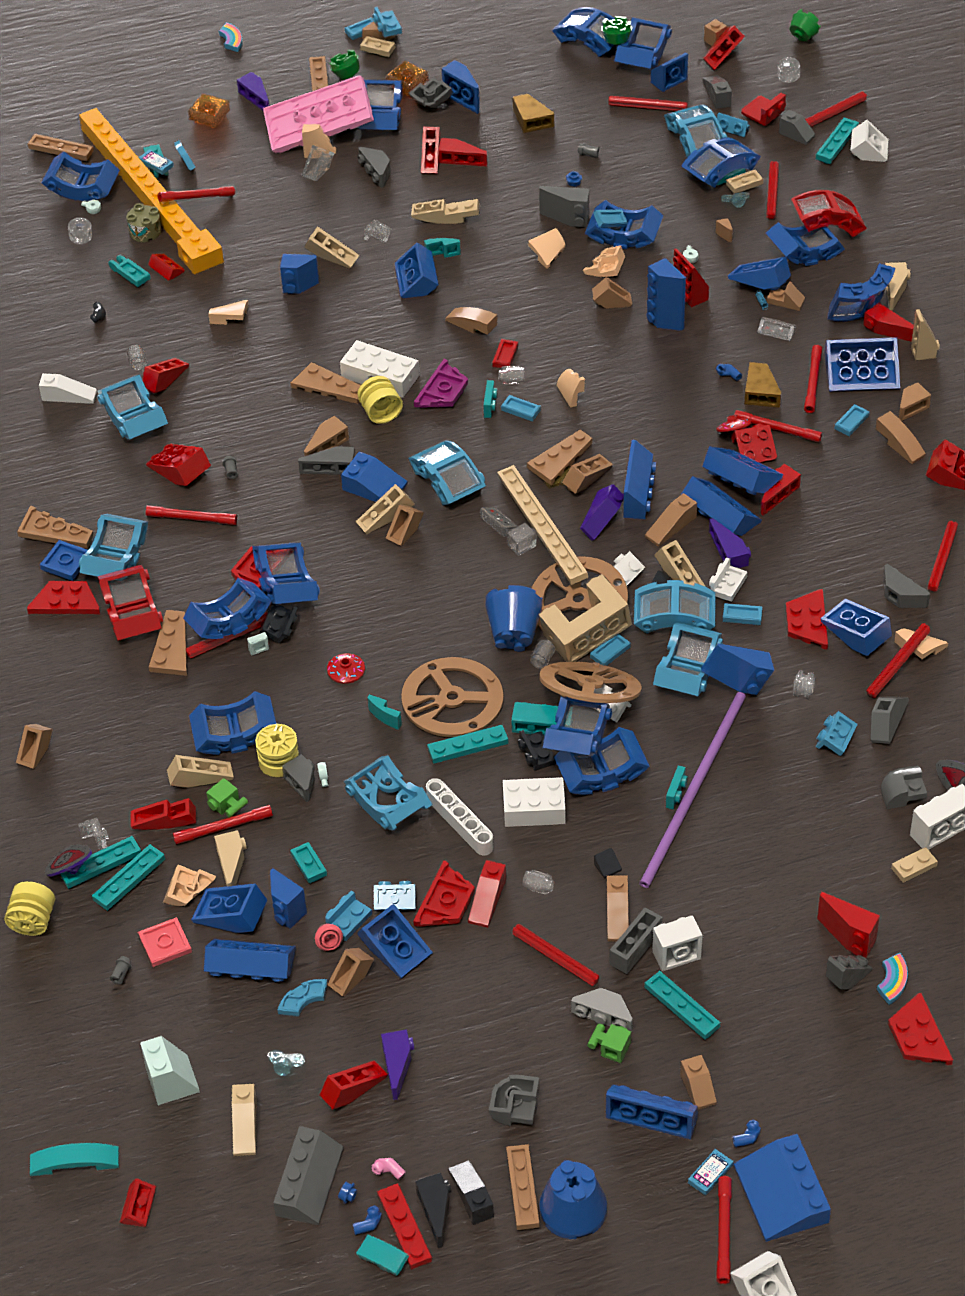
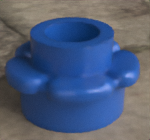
M575 171L570 172L566 176V181L570 186H578L580 180H582V176Z
M345 1182L339 1192L338 1198L343 1200L344 1204L348 1201L352 1202L357 1194L354 1183Z

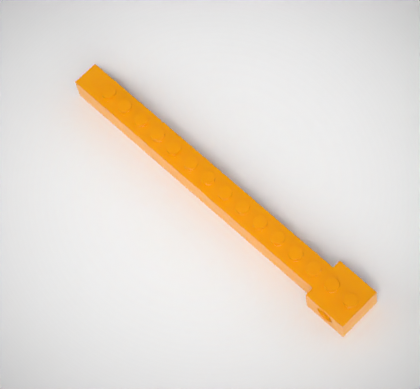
M95 108L79 114L82 131L106 160L111 161L120 170L118 174L144 205L158 208L161 226L177 244L178 255L191 272L195 275L224 263L222 247L207 229L200 231L175 201H158V192L167 191L98 109Z

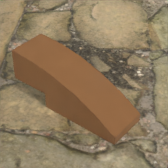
M460 307L455 308L445 318V321L472 333L478 330L488 335L497 326V314L479 308Z
M891 411L877 419L876 430L888 439L887 444L907 461L913 464L925 457L926 453L917 439Z

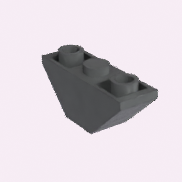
M359 147L358 162L365 167L366 172L372 176L373 181L380 188L384 187L391 174L390 159L382 150Z
M889 564L884 565V596L887 600L899 608H927L929 606L930 593L925 588H922Z
M878 697L871 717L872 743L890 744L909 702L908 697Z
M861 955L829 956L826 977L840 989H851L867 976L873 968L868 965V960Z

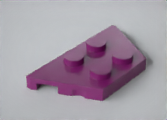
M443 359L414 400V407L454 406L467 387L468 378L459 373L457 368H452L446 359Z

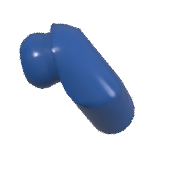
M719 364L716 367L717 373L721 376H731L736 381L742 378V374L730 364Z
M749 1121L747 1123L748 1128L744 1134L732 1137L734 1147L752 1144L756 1141L760 1134V1127L757 1121Z
M369 1207L365 1221L353 1224L355 1235L372 1231L376 1228L381 1219L378 1207Z

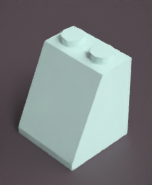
M162 1036L140 1043L146 1071L158 1105L200 1092L187 1054Z

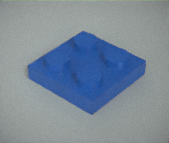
M58 540L41 562L40 568L43 571L73 581L80 572L79 560L88 550Z

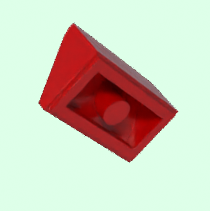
M165 254L151 255L149 266L167 280H172L185 271L184 268Z
M137 1178L130 1184L120 1223L146 1226L156 1189L155 1185Z

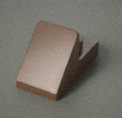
M790 281L785 290H771L767 297V303L798 311H800L805 301V297Z

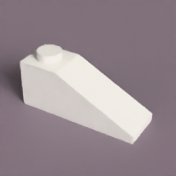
M42 374L39 384L42 401L94 404L97 393L96 388L60 374Z

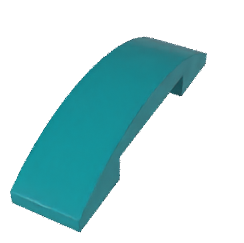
M66 1144L30 1154V1176L53 1174V1169L96 1166L97 1170L119 1168V1147L108 1144Z

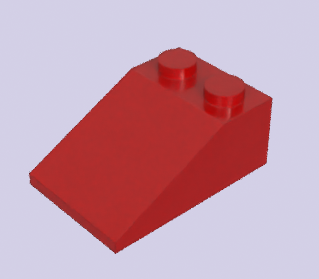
M821 892L817 919L848 951L867 958L877 940L880 915Z

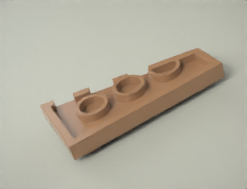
M312 362L291 382V388L294 389L300 387L304 388L306 392L312 393V391L321 392L323 396L333 395L337 396L339 400L356 404L360 402L357 392L361 385Z
M579 430L527 462V468L552 485L555 482V478L557 476L560 477L564 473V469L567 466H571L574 463V459L577 456H581L592 444V437Z
M33 506L29 507L17 531L18 537L57 543L58 540L85 549H88L94 536L93 531L75 523L69 524L65 522V519L60 517L54 518L45 511L39 512Z
M166 610L150 661V672L187 676L186 621L183 619L185 612Z

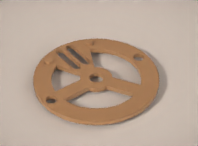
M577 557L586 571L599 575L602 574L628 603V590L625 580L616 568L597 558ZM557 563L544 570L532 586V589L536 590V594L543 598L542 611L554 604L561 612L570 608L573 610L585 609L587 611L592 608L588 591L581 587V581L570 584L568 587L563 586L555 570L559 567ZM619 580L622 582V584L616 586L614 585V582ZM551 583L567 592L566 598L544 606V596ZM577 595L584 597L581 602H575L573 598ZM539 618V621H538V624H537V625H538V627L542 630V626H541V622H540V618Z
M447 657L429 661L409 675L402 689V706L410 721L428 733L443 737H457L486 728L497 718L503 705V689L497 676L481 663L466 658ZM435 666L436 669L430 670L428 667ZM443 671L469 673L482 681L488 692L464 691L458 686H452ZM430 676L441 690L439 695L416 696L420 685ZM449 694H456L458 698L450 700L447 696ZM428 700H434V702L413 711L408 710ZM463 703H487L484 710L478 716L465 722L444 723L434 720L445 706L456 708ZM434 706L439 707L438 709L428 712L419 717H413L414 714H417ZM470 724H476L477 727H476V728H470L469 725H470Z
M597 662L553 663L542 668L539 676L541 683L545 687L560 694L562 697L587 702H627L637 698L642 689L640 682L632 675L616 668L600 665ZM574 670L591 671L593 674L592 676L582 675L574 672ZM559 674L577 681L583 687L582 691L562 685L555 679V676ZM604 683H623L626 686L625 690L618 693H594L595 689L602 688Z

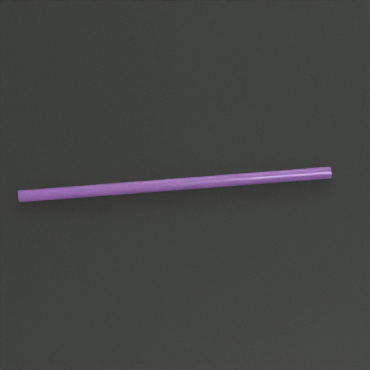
M737 692L640 881L642 887L649 888L746 698L744 693Z

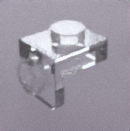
M374 219L371 224L368 223L364 228V240L367 241L371 235L386 243L391 228Z
M98 818L78 824L82 839L94 835L99 850L107 848L105 839L109 838L105 827L101 828Z

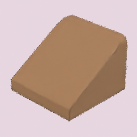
M729 219L717 220L716 234L726 241L732 242L733 228Z

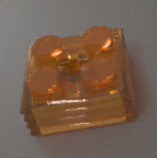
M404 61L386 75V79L401 80L402 92L405 95H409V92L418 84L424 85L429 81V74H427L429 72L410 62Z
M201 94L188 110L189 120L195 121L198 124L209 125L212 128L217 127L230 111V101Z

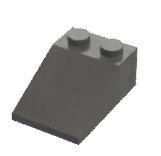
M539 186L540 214L571 227L588 226L589 189Z

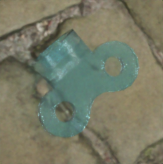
M741 192L734 195H723L721 200L723 202L731 201L735 207L739 208L745 204L750 194L748 192Z
M273 1050L268 1053L269 1061L275 1063L273 1066L274 1071L281 1076L288 1075L292 1066H302L305 1063V1057L302 1054L287 1055L280 1050Z

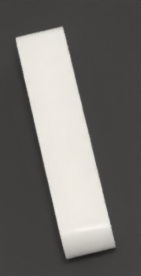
M440 779L429 780L426 784V792L435 810L479 855H489L493 851V835L491 831Z

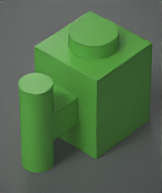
M225 778L206 792L208 806L213 811H218L221 815L226 813L228 817L233 816L248 803L245 797L239 800L238 789Z
M597 1024L587 1046L595 1049L597 1043L601 1044V1056L621 1063L631 1044V1031L625 1027L611 1024L606 1034L603 1033L605 1026Z

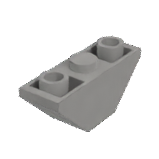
M599 988L572 998L571 1012L577 1016L589 1018L598 1024L622 1026L632 1032L633 1018L620 994Z

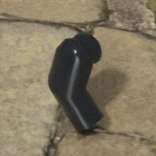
M95 302L93 304L95 310L90 315V318L93 322H98V320L105 317L106 311L100 302Z

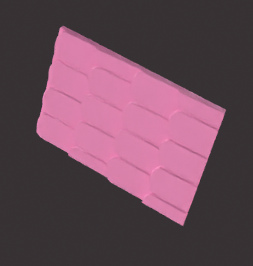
M357 76L263 108L272 151L282 153L296 146H303V124H320L323 133L327 136H332L349 128L354 129L373 121L374 118L364 78Z

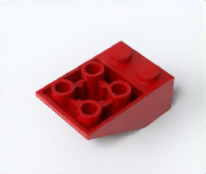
M674 249L673 266L686 277L685 302L694 307L708 301L709 286L696 268L677 249Z
M945 439L933 451L926 476L940 485L965 490V451Z
M175 444L166 445L163 451L153 455L151 460L146 463L147 467L169 481L183 486L188 485L211 466L203 448Z

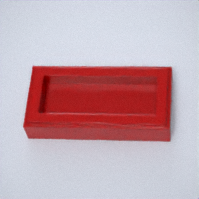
M501 339L492 366L510 369L518 348V342Z

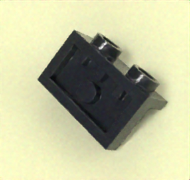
M272 603L259 633L265 632L268 638L278 644L284 638L287 639L292 631L290 626L297 619L296 611L298 607L294 606L289 610L280 604Z
M524 730L519 731L518 746L520 750H524L526 762L528 765L531 764L534 771L556 764L552 750L543 748L545 736L542 731L526 735Z

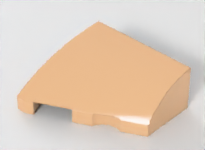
M303 124L304 158L323 157L336 153V147L331 145L329 137L323 133L320 124Z
M555 228L529 240L528 246L538 255V261L547 269L550 267V262L553 259L556 260L558 254L565 249V242L559 231Z
M621 245L604 249L593 260L594 265L592 267L584 268V273L598 277L617 276L625 259Z
M248 300L211 308L209 311L210 324L227 325L228 320H243L244 314L247 313Z
M567 369L559 377L557 387L570 408L577 406V396L579 392L584 391L585 379L584 377L579 378L578 373Z
M909 629L896 631L894 642L902 648L915 631ZM926 636L914 650V653L923 659L931 653L936 655L948 647V643Z
M177 865L163 902L175 906H185L211 884L216 876L200 869L195 872Z

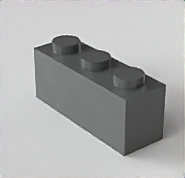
M645 907L610 949L609 964L628 974L653 943V928L662 924V916Z

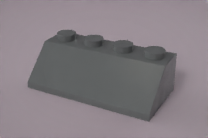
M299 1126L273 1202L276 1216L319 1225L344 1149L341 1144L321 1130Z

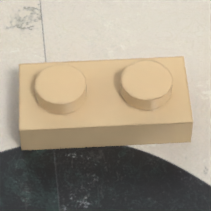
M366 36L360 48L362 51L389 57L395 49V43Z
M756 170L726 179V185L734 194L763 184V178Z
M925 847L892 863L891 869L904 883L936 867L938 861Z

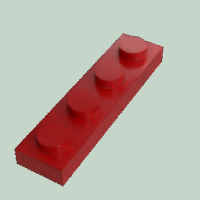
M398 1183L377 1191L378 1198L401 1249L409 1256L407 1262L410 1269L412 1270L432 1262L430 1252Z

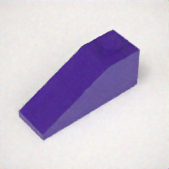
M250 72L237 79L238 93L262 111L263 108L269 106V100L262 79L259 76Z
M614 484L598 490L580 527L592 541L595 540L619 510L623 502L624 494Z
M709 519V533L722 561L724 562L726 558H729L730 566L735 568L748 566L749 558H751L749 547H746L741 538L715 519Z
M407 1029L381 1034L393 1100H397L411 1062V1050H414L413 1038H408Z

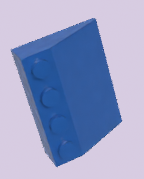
M897 338L826 340L824 349L829 392L900 389Z
M798 1134L775 1140L734 1163V1168L765 1242L829 1223L831 1208Z

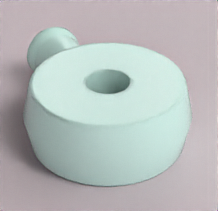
M82 201L81 205L86 207L88 213L97 214L101 211L99 201Z
M687 246L683 256L690 263H695L699 257L698 252L692 249V246Z
M321 762L317 764L319 779L322 787H327L328 775L326 764Z

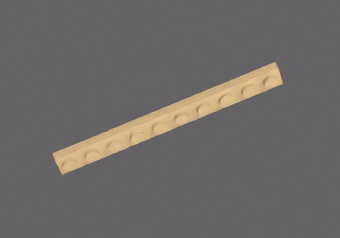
M512 465L498 471L499 479L570 584L572 585L588 578L587 571L515 466Z

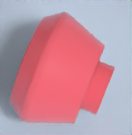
M333 924L321 925L315 934V943L323 951L336 949L343 940L341 929Z

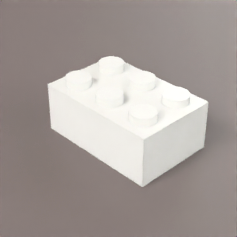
M563 777L503 780L505 827L565 824Z
M961 784L957 787H952L945 794L934 797L930 802L925 805H919L913 811L910 836L922 849L926 847L929 850L965 830V786Z

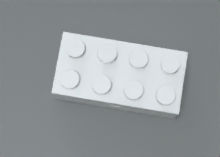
M357 340L340 361L342 377L360 384L375 376L387 377L398 395L402 398L419 377L418 360Z

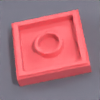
M177 917L138 932L153 967L192 953L190 944Z

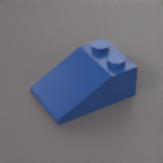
M456 60L452 61L442 68V81L453 90V95L450 99L477 114L480 113L479 86L465 65Z
M786 257L739 265L728 275V279L761 289L770 288V290H776L786 283L791 274Z
M362 452L357 453L341 474L342 490L377 502L395 484L402 490L408 484L404 478L377 458Z
M844 599L821 618V622L851 649L866 656L892 636L889 617L848 599Z
M718 643L701 667V671L739 692L757 695L773 673L774 667L769 652Z
M256 884L208 888L205 890L191 920L193 923L235 933L251 932L255 929L267 898Z
M394 904L357 933L369 950L399 978H402L433 953Z

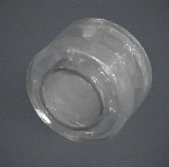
M784 58L779 61L777 68L778 78L781 81L791 83L800 77V64L798 60Z
M75 218L69 222V238L72 242L84 244L91 240L92 228L89 220Z
M799 669L793 683V696L799 697L803 694L804 699H810L816 682L815 673L809 672L808 675H805V671Z

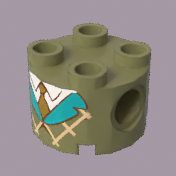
M138 203L127 213L128 230L133 240L148 242V239L152 238L154 240L160 236L162 229L157 207Z

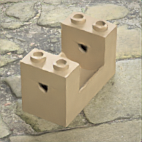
M602 574L592 578L586 584L592 608L569 622L555 604L550 608L544 609L539 614L544 636L566 662L577 661L632 625L627 602Z

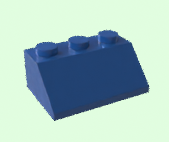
M419 243L413 245L395 262L400 296L402 298L426 296L438 286L432 251Z

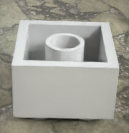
M693 915L679 918L667 924L663 923L653 928V954L662 971L701 959L702 933Z

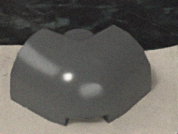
M433 77L424 86L421 83L409 92V95L421 106L435 108L453 95V90L443 81H438Z
M918 765L890 771L883 779L881 794L887 809L904 807L907 805V801L927 798V791L922 779L923 772Z
M509 1075L508 1078L495 1084L489 1106L490 1116L495 1121L511 1126L512 1122L533 1125L538 1102L539 1077Z

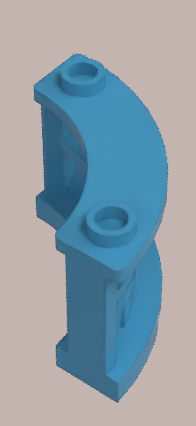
M388 755L381 756L375 762L344 781L346 792L351 797L353 796L360 806L384 829L395 830L397 828L395 824L420 808L427 809L433 805L423 787L415 786L411 782L406 784L402 780L403 775ZM379 766L375 776H373L370 771ZM362 776H366L372 782L371 784L367 780H362V785L366 787L365 789L359 788L355 782ZM386 782H390L391 785L387 786ZM378 789L387 793L398 791L396 796L397 804H377Z

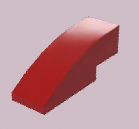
M189 798L171 804L168 800H163L131 811L132 829H168L196 823V807Z

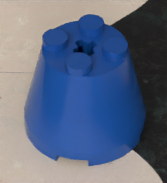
M509 585L508 589L491 590L486 595L485 607L495 646L497 648L514 649L517 652L524 651L525 647L532 643L539 621V614L543 608V598L536 594V590L525 586Z
M569 1160L562 1162L554 1170L542 1192L540 1214L546 1227L555 1235L566 1239H577V1237L591 1232L595 1233L605 1221L607 1214L606 1196L595 1177L594 1171L582 1163Z

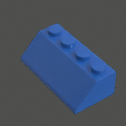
M664 258L648 266L646 316L648 321L657 328L681 331L684 329L686 277Z
M636 440L631 442L624 488L623 518L646 519V512H650L651 501H648V499H652L653 488H650V486H654V475L652 473L656 472V462H653V454Z
M711 446L708 448L702 466L709 470V474L720 475L722 480L732 481L734 486L746 488V492L756 495L757 492H767L783 477L782 473L735 450Z
M692 476L681 495L684 493L697 502L698 511L704 516L709 515L736 535H744L762 521V519L710 481Z
M213 939L205 946L204 971L210 972V975L214 976L228 973L231 977L236 978L243 977V975H251L252 979L272 977L273 981H284V979L291 975L296 946Z
M612 1085L606 1094V1118L687 1139L692 1138L698 1118L697 1105H693L690 1102L673 1100L667 1096L653 1095L647 1091L633 1090L627 1086Z

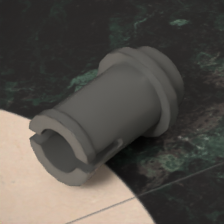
M580 143L578 153L582 156L585 154L598 157L599 147Z
M226 456L222 462L226 470V476L228 479H235L238 476L236 469L237 461L233 456Z
M121 956L116 960L117 965L110 976V980L116 984H122L127 971L132 967V961L128 957Z

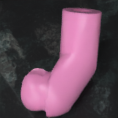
M392 1158L378 1159L372 1165V1171L375 1174L391 1172L397 1180L406 1173Z

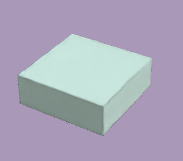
M265 632L247 638L251 656L269 649L268 637Z

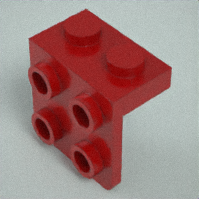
M780 93L772 100L758 96L741 110V114L766 126L785 111L786 95Z
M757 424L747 429L744 427L735 430L731 435L732 443L737 442L739 453L759 463L772 461L777 458L770 424Z

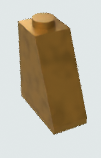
M529 94L513 97V111L523 133L554 127L553 111Z
M750 362L744 404L780 408L781 391L768 364Z

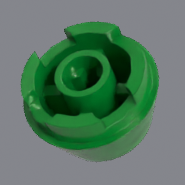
M801 9L793 14L789 30L797 39L808 41L819 33L821 26L818 25L819 19L811 12L806 14Z
M616 16L615 20L608 21L607 18L604 19L601 30L606 42L615 45L626 43L632 31L631 21L628 22L627 18Z
M348 50V53L342 55L338 53L330 59V70L341 80L352 78L360 70L359 56L354 50Z

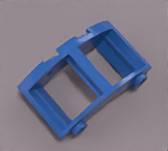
M632 18V31L626 43L617 47L614 61L652 69L657 66L667 40L671 38V26ZM640 25L662 29L656 48L635 44Z

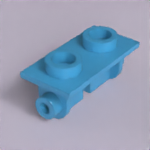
M718 113L717 120L722 131L745 137L746 130L749 131L750 129L748 121Z

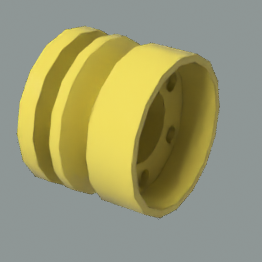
M375 376L369 378L359 387L357 392L358 399L372 422L377 424L387 423L400 414L403 408V401L387 377Z
M273 724L263 728L257 734L255 742L260 769L269 776L282 777V765L299 756L296 733L286 725Z
M35 882L18 883L14 886L11 894L10 903L4 917L5 924L10 929L23 935L35 936L44 933L54 906V893L46 886Z

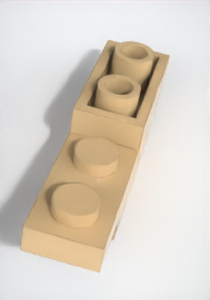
M444 199L412 204L411 216L412 218L431 223H464L465 217L479 215L480 204L478 199L446 204Z

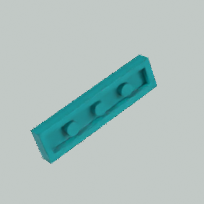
M843 118L816 153V159L831 164L850 139L852 130L858 126L859 122Z
M503 725L430 743L427 744V748L432 762L435 764L508 744V737Z
M130 836L92 854L84 861V864L75 875L65 871L60 873V876L69 889L135 858L141 852V849L133 836Z
M149 844L92 895L93 901L108 911L165 860V855Z
M658 971L645 982L644 988L703 1039H707L720 1028V1022L661 971Z

